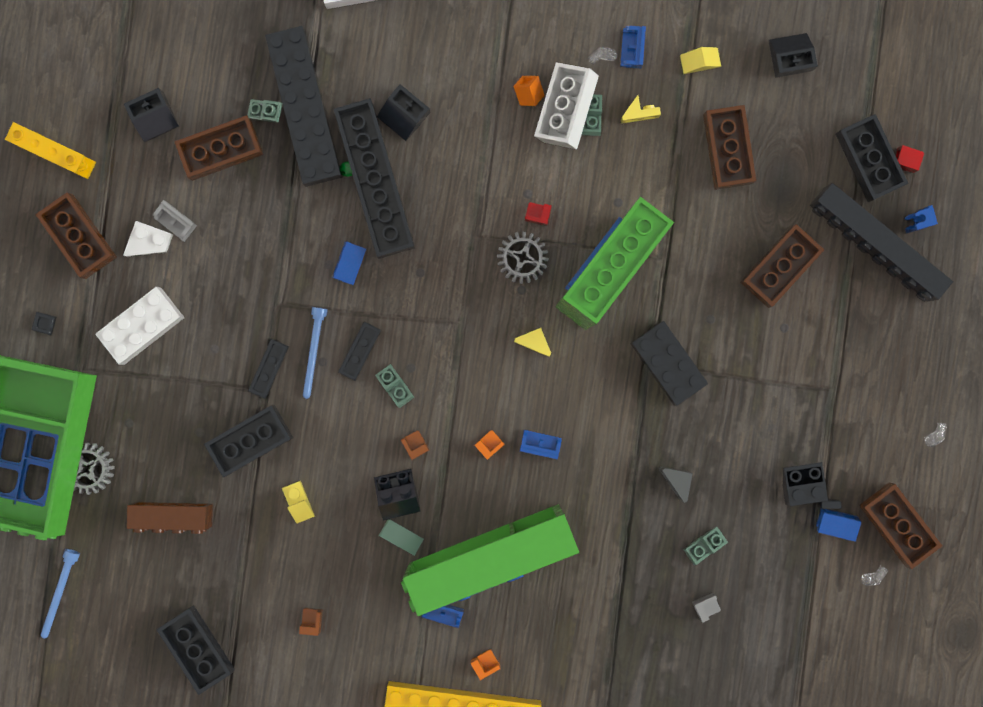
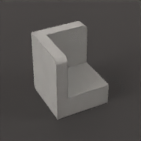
M714 593L692 602L702 623L710 620L709 616L721 611Z

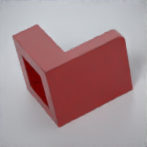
M902 145L897 148L895 156L902 170L915 173L919 171L924 152Z
M530 202L525 221L547 226L552 205H540Z

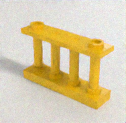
M15 122L12 123L5 140L86 179L89 178L96 164L95 161Z

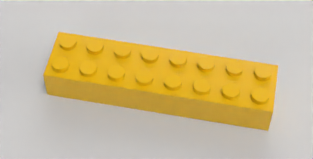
M392 681L388 683L385 707L542 706L541 700Z

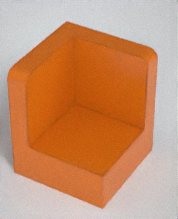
M522 76L513 86L521 106H536L544 97L539 76Z
M491 430L475 444V447L488 460L505 444Z
M491 649L471 660V665L480 680L500 669V664Z

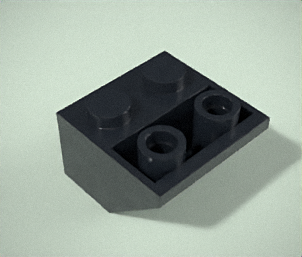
M807 33L769 40L775 78L811 72L818 67L815 48Z
M399 84L386 100L377 118L403 140L407 141L431 112L429 107Z
M160 88L124 103L131 122L144 142L179 127L167 98Z
M822 462L783 468L782 486L785 505L796 506L828 501Z
M411 469L374 477L378 507L383 521L421 512Z

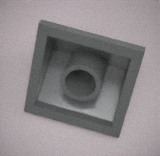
M660 466L658 468L679 500L684 503L688 501L693 473Z

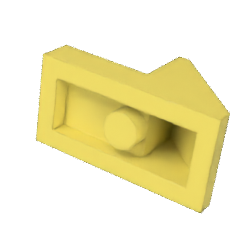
M637 95L622 116L621 124L659 118L661 115L660 107L655 108L654 105L644 106L643 110H641L639 96Z
M301 481L282 488L289 505L287 508L296 523L315 516Z

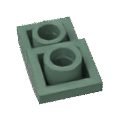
M593 94L582 135L601 136L602 95Z
M251 99L247 115L251 120L279 122L283 103Z
M391 364L375 375L398 408H401L414 398V395Z
M390 519L386 521L378 535L414 556L424 540Z
M715 527L683 550L693 565H697L710 554H714L728 541L718 527Z

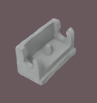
M165 200L161 202L153 213L155 220L183 242L186 241L197 227L194 222Z

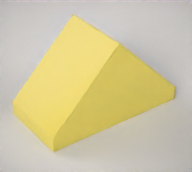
M700 47L680 55L683 74L721 67L718 48Z
M541 328L519 336L514 340L515 343L548 357L551 355Z

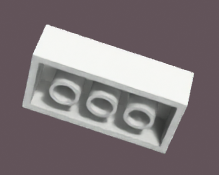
M556 63L534 136L544 143L577 149L599 75L590 68Z
M155 287L95 335L119 365H125L183 320L184 316L163 289Z

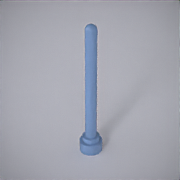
M312 307L311 312L314 325L303 397L305 399L310 398L321 323L324 317L327 316V309Z
M65 549L63 554V562L65 563L41 632V637L44 639L49 635L71 567L78 561L80 555L79 552L72 549Z

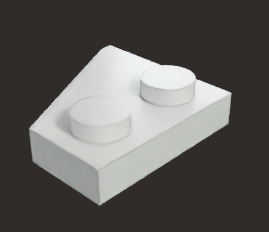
M135 221L123 255L131 257L135 255L165 253L168 250L173 234Z

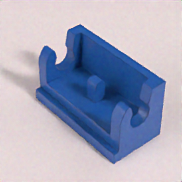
M626 26V28H623L620 67L642 68L646 26Z
M933 205L920 209L904 219H914L915 222L913 226L905 228L906 234L938 224Z
M344 242L332 278L354 285L366 249L349 242Z
M524 430L520 451L558 459L562 438Z
M820 508L816 526L818 527V533L856 542L861 520L858 516Z
M446 605L423 614L422 618L459 628L464 609Z

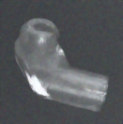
M600 47L588 57V60L592 65L600 59L614 61L617 58V53L612 48Z
M937 422L936 431L925 437V444L933 447L943 442L947 424Z
M880 565L875 573L863 574L861 581L866 586L879 585L888 573V570Z

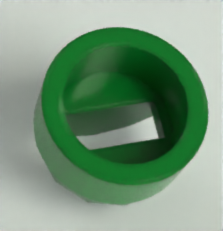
M349 161L342 163L340 166L341 175L345 177L353 176Z

